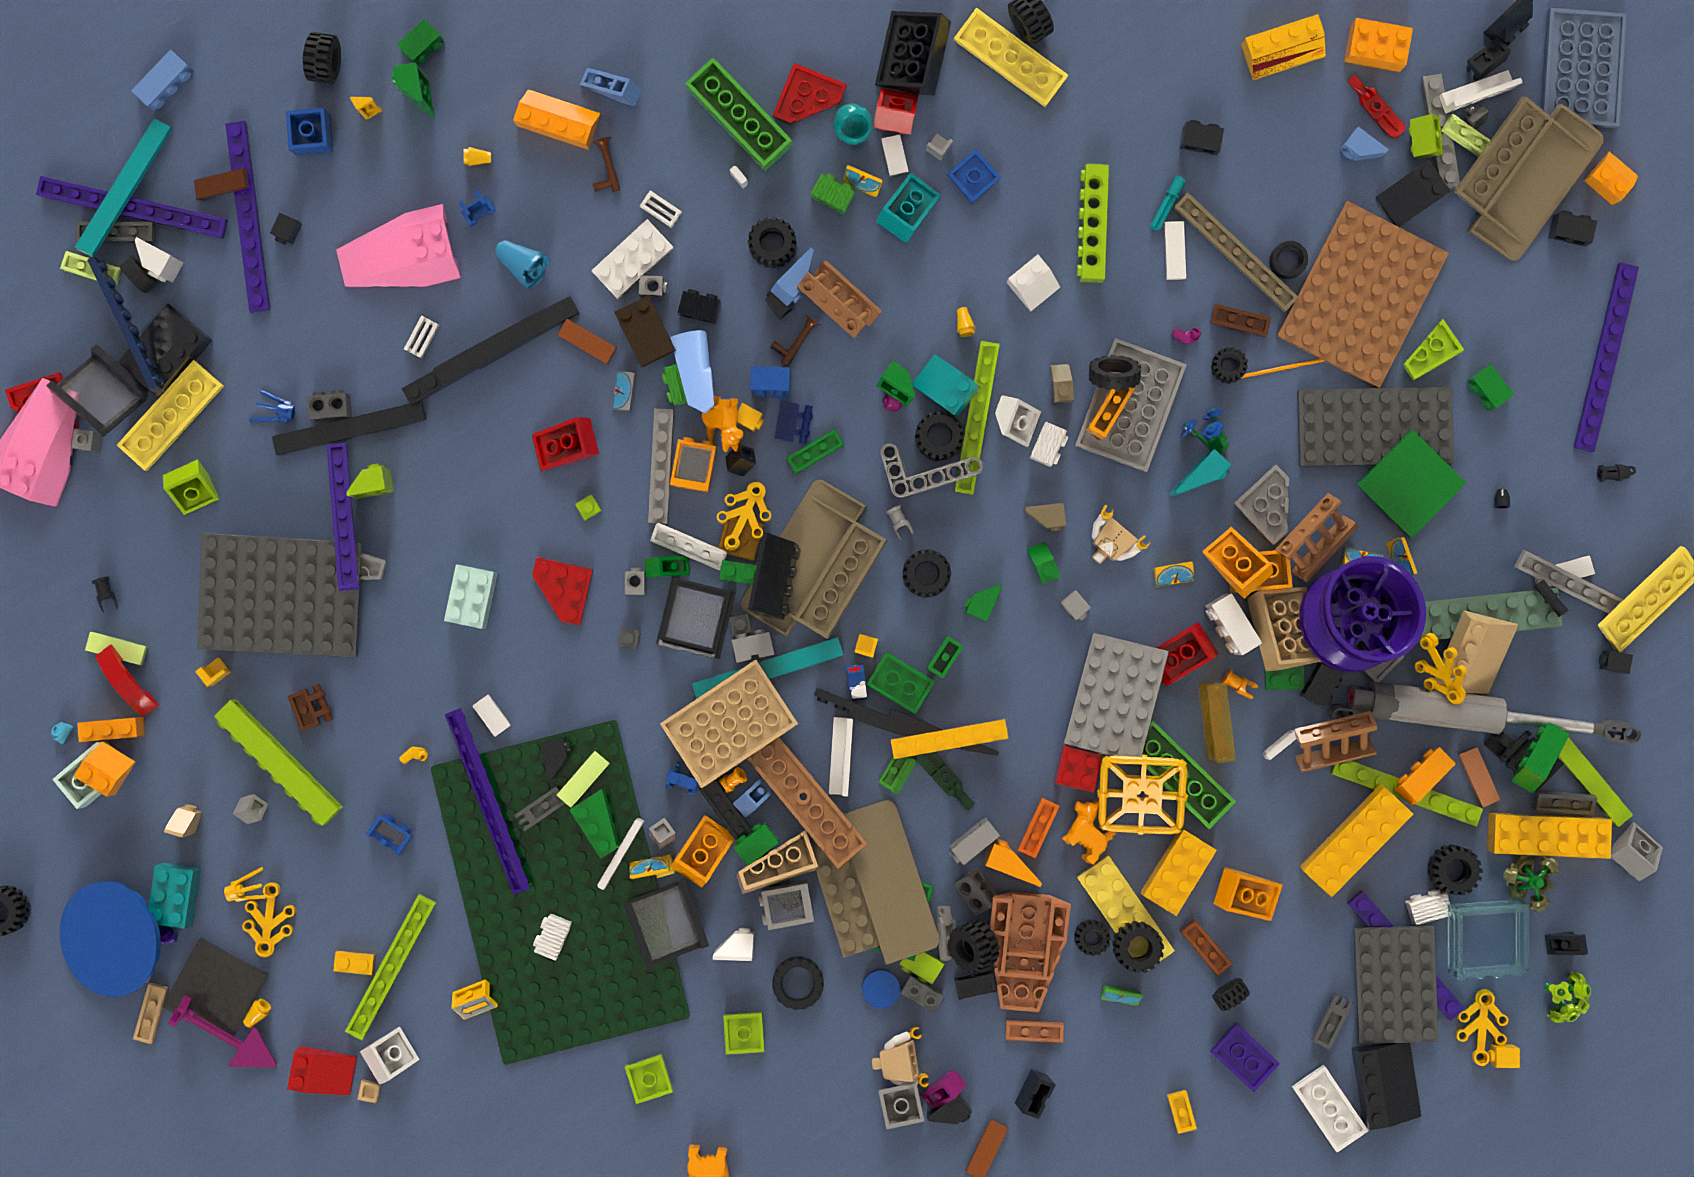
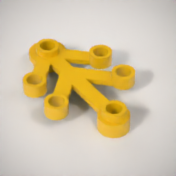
M760 482L749 484L747 491L736 495L728 494L725 497V503L730 507L734 506L736 502L748 499L745 506L728 512L720 511L717 514V520L721 524L740 516L732 534L725 538L724 544L728 551H736L739 548L740 541L738 538L747 519L752 528L753 538L761 539L763 537V530L759 527L752 509L756 502L760 510L761 521H770L771 513L767 510L763 500L766 489ZM754 488L760 490L758 494H754L752 491ZM729 497L734 498V502L728 503L727 499ZM768 513L769 518L763 519L762 514ZM721 514L726 515V519L720 520L719 516ZM754 531H761V535L755 536ZM729 540H735V545H729Z
M1433 633L1422 636L1420 645L1423 649L1428 650L1436 667L1429 665L1425 660H1420L1415 663V669L1419 673L1427 672L1436 676L1446 684L1445 686L1438 683L1435 678L1430 677L1424 681V687L1427 690L1435 689L1446 694L1448 700L1453 704L1462 703L1466 697L1462 684L1464 676L1467 674V669L1463 665L1453 669L1455 658L1458 656L1457 650L1450 647L1444 651V657L1446 658L1444 665L1435 648L1438 645L1437 636ZM1452 669H1453V674H1454V676H1455V681H1454V682H1453V680H1452V678H1451Z
M270 882L263 888V894L267 897L265 917L258 910V903L251 900L245 904V910L251 913L263 929L261 936L255 929L256 923L254 920L249 919L242 924L243 930L248 932L256 942L255 951L261 957L272 955L275 950V944L294 932L293 926L286 924L281 927L279 933L271 938V930L286 918L296 914L295 906L288 905L283 909V912L273 919L276 896L281 891L279 884L275 882ZM271 886L276 888L275 893L270 891ZM250 903L254 905L253 910L249 908ZM287 908L292 909L291 915L287 913ZM247 922L251 923V929L247 928ZM285 927H288L290 929L289 934L285 933ZM263 944L268 945V950L263 949Z
M1487 989L1479 990L1475 995V1002L1467 1009L1462 1010L1457 1015V1019L1464 1023L1468 1022L1470 1016L1477 1010H1479V1016L1467 1027L1458 1029L1455 1032L1456 1039L1465 1042L1469 1035L1478 1029L1476 1050L1472 1053V1060L1479 1066H1485L1490 1060L1489 1054L1485 1051L1486 1030L1492 1034L1494 1042L1498 1045H1504L1507 1042V1037L1500 1033L1489 1020L1488 1010L1495 1016V1022L1500 1026L1507 1025L1509 1019L1495 1006L1494 994ZM1486 995L1487 1000L1482 1002V996ZM1462 1013H1466L1465 1019H1461ZM1503 1016L1504 1021L1500 1023L1499 1018ZM1461 1032H1464L1463 1038H1459ZM1499 1036L1503 1037L1501 1042L1497 1041ZM1481 1053L1482 1058L1478 1060L1477 1055Z

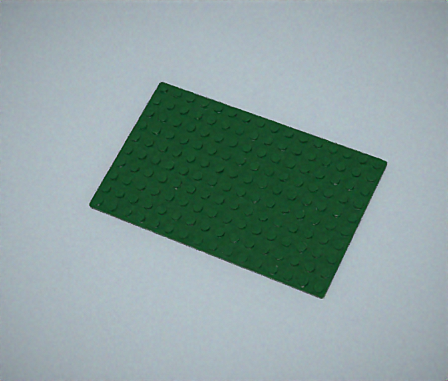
M615 720L480 754L482 765L487 772V778L493 788L496 801L500 806V812L507 824L510 838L514 842L515 851L521 861L524 874L528 879L530 889L521 893L513 894L462 759L431 767L482 980L486 979L490 983L489 996L498 1004V1007L491 1009L490 1012L502 1061L506 1065L685 1020L690 1016L676 957L655 965V968L647 971L624 907L626 901L658 889L655 875L630 879V863L651 858L643 825L607 887L602 890L598 887V883L619 847L600 859L571 814V808L566 803L525 832L522 828L528 822L526 821L521 825L518 823L524 818L523 815L516 819L514 817L515 814L554 787L558 786L561 790L596 751L610 764L571 808L605 787L619 845H621L637 818L641 819L618 724ZM566 737V741H570L571 744L569 757L555 778L547 781L540 742ZM661 897L633 907L650 955L653 956L673 948ZM550 914L572 922L556 961L535 953L536 947L533 946L536 936H540L543 931L540 926L544 917L548 918Z

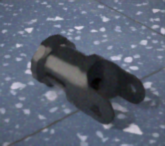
M1622 464L1609 467L1599 465L1597 468V479L1599 482H1604L1605 480L1622 481L1634 475L1636 468Z
M109 576L91 581L92 584H95L98 593L96 598L103 613L104 610L101 602L105 599H113L116 609L118 608L115 594L111 591L109 585Z

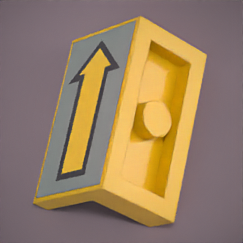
M486 979L452 992V1009L464 1020L496 1008L498 1004L489 996L490 983Z

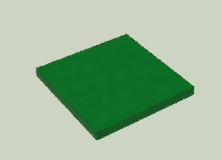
M1410 430L1357 486L1409 538H1412L1466 482L1414 430Z

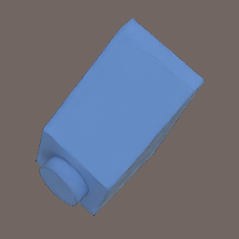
M1359 126L1340 148L1346 158L1353 159L1354 161L1379 158L1389 150Z
M761 777L733 805L746 818L774 791Z

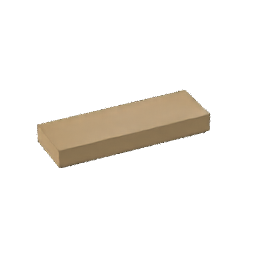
M152 982L148 983L133 1040L148 1044L154 1043L169 987Z

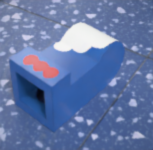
M864 665L846 666L852 701L867 699Z

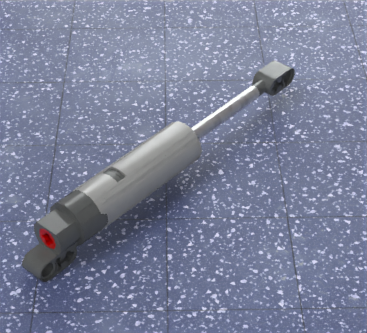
M1371 681L1369 687L1350 685L1347 705L1333 704L1328 709V716L1331 720L1339 719L1334 718V715L1340 710L1342 715L1339 718L1347 717L1349 714L1355 715L1371 711L1373 717L1378 719L1421 723L1424 725L1500 734L1505 728L1506 723L1544 727L1550 722L1562 730L1598 734L1615 742L1633 744L1641 738V731L1628 722L1603 720L1600 723L1509 712L1507 711V703L1504 698L1466 694L1462 703L1453 704L1448 700L1446 694L1435 689L1427 690L1419 687ZM1632 729V733L1626 736L1627 731Z

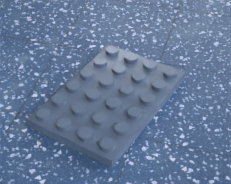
M1550 8L1548 10L1542 110L1549 116L1558 104H1563L1594 127L1615 129L1620 127L1627 13Z

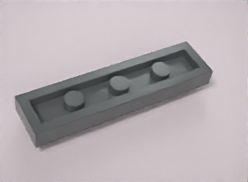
M76 221V241L80 239L90 221ZM115 222L104 242H135L137 237L147 243H155V223Z

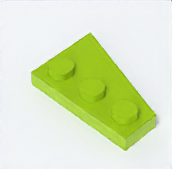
M1442 319L1403 366L1412 380L1415 381L1459 355L1464 349L1444 319Z

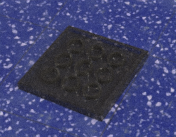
M200 938L167 997L163 1008L173 1013L174 1009L178 1008L183 996L186 995L191 998L188 1009L195 1012V1015L235 1037L263 986L268 973Z

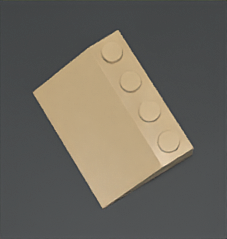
M1307 587L1262 590L1247 598L1255 632L1262 642L1259 647L1266 671L1283 670L1321 662L1307 646L1300 628V605Z
M1463 611L1448 648L1453 647L1458 652L1453 669L1459 665H1463L1467 669V674L1464 676L1462 684L1466 693L1489 694L1518 628V624ZM1444 657L1442 661L1445 665L1446 658ZM1452 669L1451 678H1452V680H1453V682H1454V681H1455V676H1454V674H1453V669ZM1435 677L1438 683L1446 686L1442 679Z

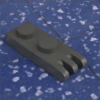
M558 786L514 815L515 819L523 815L524 818L518 822L520 825L526 821L528 822L522 828L524 832L565 804L556 796L560 792Z
M1337 994L1332 996L1311 1038L1312 1041L1328 1049H1331L1353 1005V1002L1348 1001L1344 1007L1346 999L1343 997L1336 1003L1339 998Z

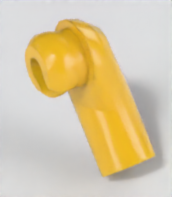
M413 746L402 754L399 759L403 764H407L413 758L425 761L428 757V752L424 748Z

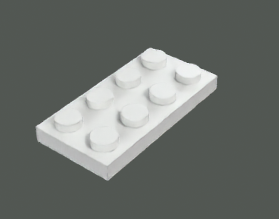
M647 219L591 271L619 299L639 281L640 275L647 274L674 248Z
M1324 1065L1292 1086L1336 1152H1339L1369 1131Z

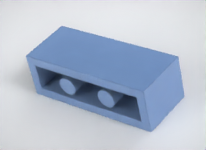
M170 49L131 91L146 106L155 111L164 105L165 100L170 95L176 93L178 86L182 82L187 81L194 70Z

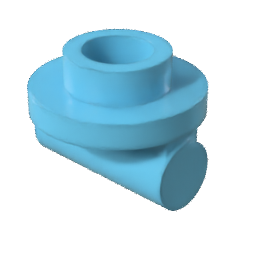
M63 722L54 725L51 731L53 740L64 744L73 726Z

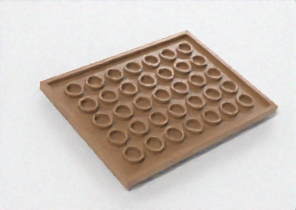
M1346 201L1297 295L1299 298L1292 304L1276 337L1322 359L1328 364L1375 388H1380L1449 253Z

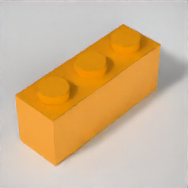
M1135 387L1128 390L1120 389V391L1111 389L1086 431L1103 440L1129 400Z
M144 717L77 723L79 742L145 736Z
M1440 747L1434 750L1430 748L1423 754L1424 759L1413 764L1408 775L1404 774L1398 779L1397 782L1399 784L1394 789L1410 805L1418 803L1456 764Z

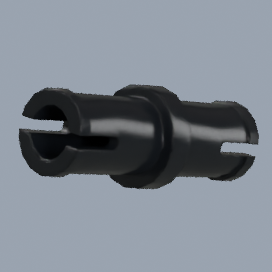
M1544 579L1534 586L1545 599L1544 603L1549 604L1558 617L1569 611L1558 598V593H1554Z

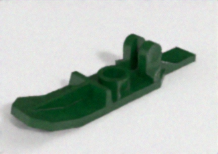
M935 752L916 755V761L947 795L956 797L967 810L975 804L963 791L962 782ZM944 775L949 776L948 782L942 781Z

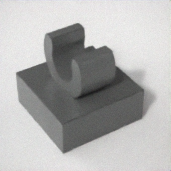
M1471 105L1465 110L1467 114L1464 117L1467 119V124L1474 129H1477L1487 121L1488 111L1484 107L1476 110Z

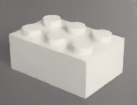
M1232 593L1223 594L1205 605L1207 617L1210 621L1213 620L1217 626L1215 630L1220 637H1224L1227 642L1225 646L1231 654L1244 655L1262 644Z

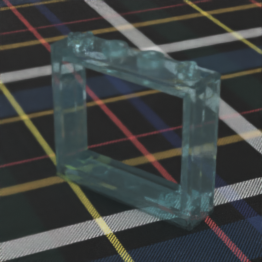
M1518 899L1449 904L1448 973L1456 977L1457 980H1467L1468 977L1485 979L1486 976L1503 977L1504 974L1521 976V973H1529V903ZM1516 913V964L1463 968V916Z

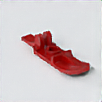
M1356 75L1347 81L1358 93L1359 103L1390 138H1398L1405 132V123L1395 115L1391 107L1378 95L1375 88L1366 87ZM1373 104H1378L1379 109H1375Z

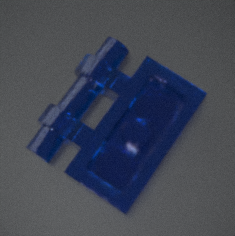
M781 401L774 439L793 442L794 435L800 436L799 443L806 444L807 437H810L809 426L810 420H813V406L805 405L804 412H799L800 404ZM797 418L803 419L801 429H796Z

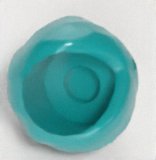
M850 103L838 109L833 120V128L838 138L849 145H858L864 142L873 132L874 122L871 114L865 107Z

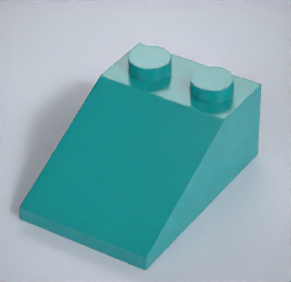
M910 173L884 206L876 222L907 243L938 201L941 194Z
M935 354L912 383V386L956 418L959 417L980 389L977 383Z
M1214 449L1208 452L1169 495L1173 497L1215 480L1224 479L1230 472L1228 468L1231 464Z

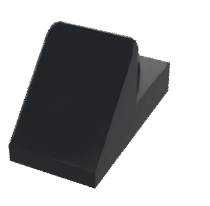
M1573 931L1545 935L1548 955L1588 954L1585 934H1574Z

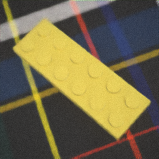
M978 8L974 10L954 37L956 43L1044 107L1048 105L1068 78L1067 73Z
M193 360L121 439L117 446L144 471H148L222 390L224 385L197 361Z
M1680 546L1597 625L1615 651L1621 653L1694 583V560L1688 550Z
M1109 855L1077 876L1115 933L1118 934V929L1125 927V923L1129 922L1131 924L1133 923L1132 921L1140 923L1142 921L1152 926L1163 940L1164 949H1162L1164 955L1163 958L1160 957V961L1175 951ZM1142 936L1133 938L1127 948L1132 957L1143 956L1148 950V940Z

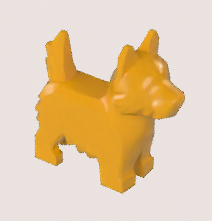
M714 396V407L706 414L702 412L701 415L706 425V436L710 442H713L715 428H719L722 433L723 451L727 452L730 446L734 451H737L738 443L743 437V431L736 426L738 399H721L720 396Z
M1096 799L1092 803L1089 801L1085 803L1076 802L1074 809L1078 816L1068 833L1062 837L1068 845L1074 846L1076 843H1079V845L1086 847L1087 853L1082 854L1080 857L1091 865H1094L1099 855L1105 851L1108 841L1113 839L1112 836L1116 835L1115 832L1110 831L1102 834L1093 825L1099 808V801L1097 802Z
M700 1145L689 1146L688 1177H729L726 1161L727 1148L718 1147L716 1156L707 1155L706 1157H700L698 1154Z

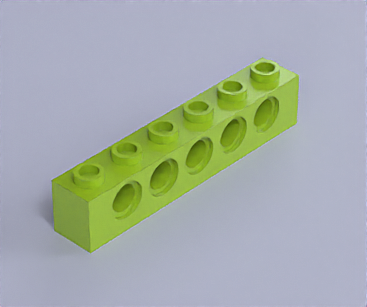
M1086 164L1084 170L1080 172V181H1083V189H1080L1079 200H1083L1082 208H1079V219H1082V227L1078 228V238H1081V246H1078L1077 257H1081L1080 265H1077V276H1080V282L1103 283L1105 280L1109 165ZM1096 182L1098 189L1090 188L1089 183ZM1095 201L1098 207L1091 208L1088 202ZM1088 220H1095L1097 227H1090ZM1087 239H1094L1096 246H1089ZM1086 258H1094L1096 264L1093 266L1089 265L1086 262Z

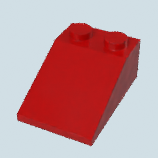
M576 417L532 434L541 471L583 461L599 455L590 418Z
M1199 622L1156 647L1169 651L1162 677V682L1166 687L1219 655Z
M300 1046L293 1054L287 1090L315 1094L350 1095L357 1056Z

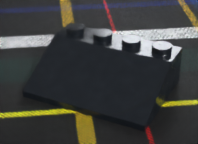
M891 11L875 85L918 95L935 96L951 21L942 13Z
M169 303L139 337L140 341H143L148 349L146 352L148 357L156 365V368H154L156 373L163 379L164 384L162 386L165 391L189 364L201 355L212 341L209 336ZM129 348L119 362L143 386L151 391ZM152 392L154 395L160 397L163 394L161 393L157 395L156 393Z
M763 532L748 607L749 610L763 617L784 620L785 616L788 615V599L793 593L792 579L795 578L797 573V567H795L796 559L800 557V548L797 543Z
M1380 1043L1353 1047L1352 1054L1364 1125L1369 1130L1391 1127L1422 1117L1410 1043Z

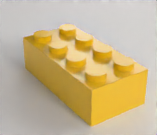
M1182 829L1181 833L1174 836L1140 893L1177 916L1217 850Z

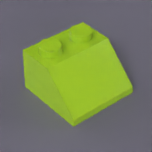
M198 459L163 475L164 490L184 515L219 500L208 472Z
M379 464L368 465V469L361 470L346 492L347 496L359 499L394 492L391 469Z

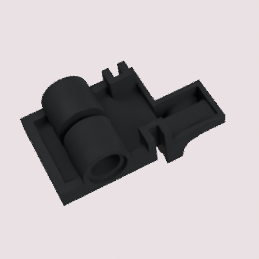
M1526 730L1514 742L1502 731L1500 734H1494L1484 746L1497 756L1502 763L1507 760L1508 763L1505 766L1509 767L1515 775L1520 761L1528 753L1526 751L1532 741L1535 742L1536 738L1533 737L1529 740L1528 737L1532 733ZM1557 758L1546 780L1535 792L1564 765L1560 759Z

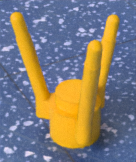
M263 867L252 871L236 881H232L230 886L225 887L224 894L227 901L235 900L240 902L244 900L266 899L264 895L244 896L245 892L261 888L262 884L245 888L240 884L261 872Z

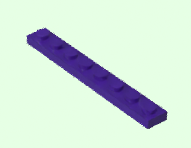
M346 443L327 444L339 591L358 590L359 581L352 500L346 493L350 488Z
M1362 890L1347 902L1367 927H1394ZM1436 976L1437 1007L1451 1021L1465 1008Z

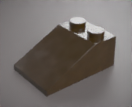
M649 295L614 312L642 368L676 351Z

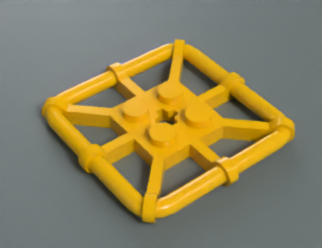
M1142 755V757L1105 756L1102 759L1100 789L1097 791V796L1099 797L1098 821L1100 829L1110 832L1138 833V835H1143V833L1170 835L1182 832L1185 802L1188 800V795L1186 794L1187 763L1183 759L1147 757V755ZM1117 764L1141 765V775H1127ZM1147 765L1172 766L1160 776H1146ZM1108 768L1123 780V789H1107ZM1179 771L1178 792L1163 791V783ZM1141 791H1144L1147 796L1141 798L1140 796H1137V794H1140ZM1122 797V806L1106 818L1107 798ZM1162 799L1178 801L1176 821L1162 809ZM1124 813H1139L1138 825L1111 823ZM1144 813L1158 814L1170 827L1143 826Z

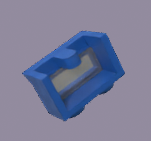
M387 813L385 816L379 814L366 835L374 837L380 841V844L395 851V854L402 855L404 849L414 836L410 833L412 830L404 824L401 826L395 824L396 819Z

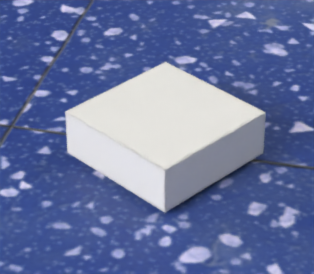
M733 166L730 169V173L743 189L748 185L747 178L737 166Z

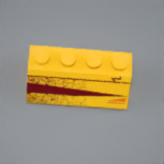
M1318 14L1246 37L1241 44L1253 80L1326 56L1325 35Z

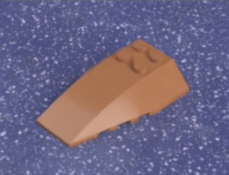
M1011 891L993 896L990 929L994 931L1000 946L998 960L994 963L1000 1009L1029 1012L1040 1011L1049 983L1053 978L1054 970L1060 960L1061 952L1067 942L1070 903L1045 894Z

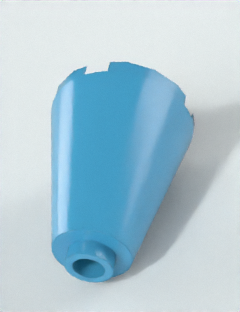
M507 240L499 242L495 248L496 257L525 288L529 289L528 286L535 287L546 274L544 272L545 266L549 267V258L545 254Z

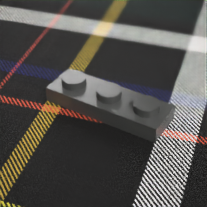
M1538 790L1533 808L1536 811L1593 816L1597 797L1590 794Z

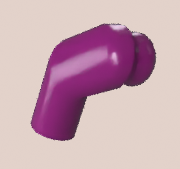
M1175 328L1171 336L1184 344H1189L1199 340L1201 331L1198 328H1193L1191 331L1184 333Z

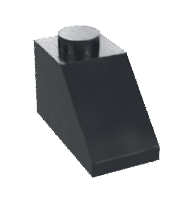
M566 737L540 742L547 781L555 778L569 757L571 744L570 741H566Z
M959 1093L954 1100L930 1110L927 1113V1119L930 1122L964 1123L970 1118L972 1110Z

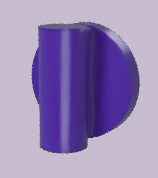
M164 927L159 929L161 944L177 942V935L174 934L172 928Z

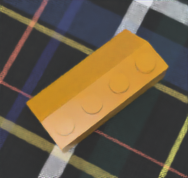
M528 90L518 104L513 121L518 127L589 150L601 113Z

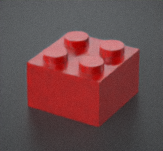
M1062 745L1054 783L1094 792L1102 754Z

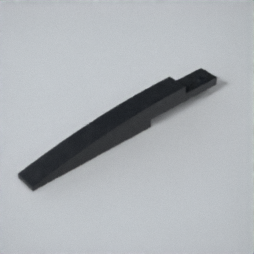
M569 296L474 345L401 389L410 405L414 406L473 371L486 367L560 325L566 319L579 314V311Z
M817 688L814 694L817 696V701L825 704L830 701L835 703V708L843 711L846 708L850 709L847 715L849 718L905 737L944 730L893 709L890 710L889 715H885L820 688ZM981 744L954 748L996 756L999 754L997 750Z

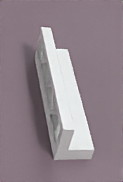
M1509 70L1442 93L1439 95L1446 114L1510 91L1523 82L1521 78L1512 80Z
M834 717L829 794L848 797L852 718Z

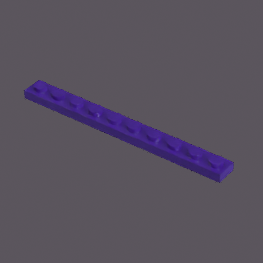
M245 121L225 123L231 171L241 168L247 169L249 182L248 189L234 192L249 311L251 313L270 310L247 124Z
M40 176L36 195L97 210L108 194V191ZM134 197L130 198L120 214L224 239L228 220Z
M1621 262L1617 265L1573 448L1595 452L1637 279L1638 266Z
M461 708L445 714L512 892L513 894L524 892L530 889L528 879L524 874L521 861L515 851L514 842L510 838L507 824L500 812V806L496 801L493 788L487 778V772L482 765L472 733L467 726L466 717Z

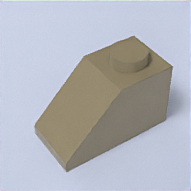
M1050 365L1052 404L1072 403L1074 400V390L1070 365Z
M1064 503L1024 508V513L1045 529L1050 528L1051 532L1062 531V527L1066 526Z

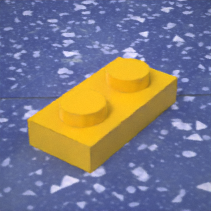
M336 951L333 971L372 975L374 973L375 955Z
M1182 1090L1167 1094L1177 1133L1180 1134L1197 1129L1187 1091Z

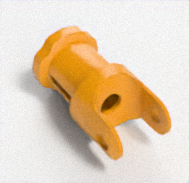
M1231 669L1226 672L1222 679L1223 685L1234 688L1238 694L1248 699H1253V696L1246 692V685L1258 688L1257 684L1245 677L1241 678L1234 674Z
M736 767L734 772L724 775L717 782L722 784L726 790L725 793L728 794L738 784L745 783L747 775L742 768Z

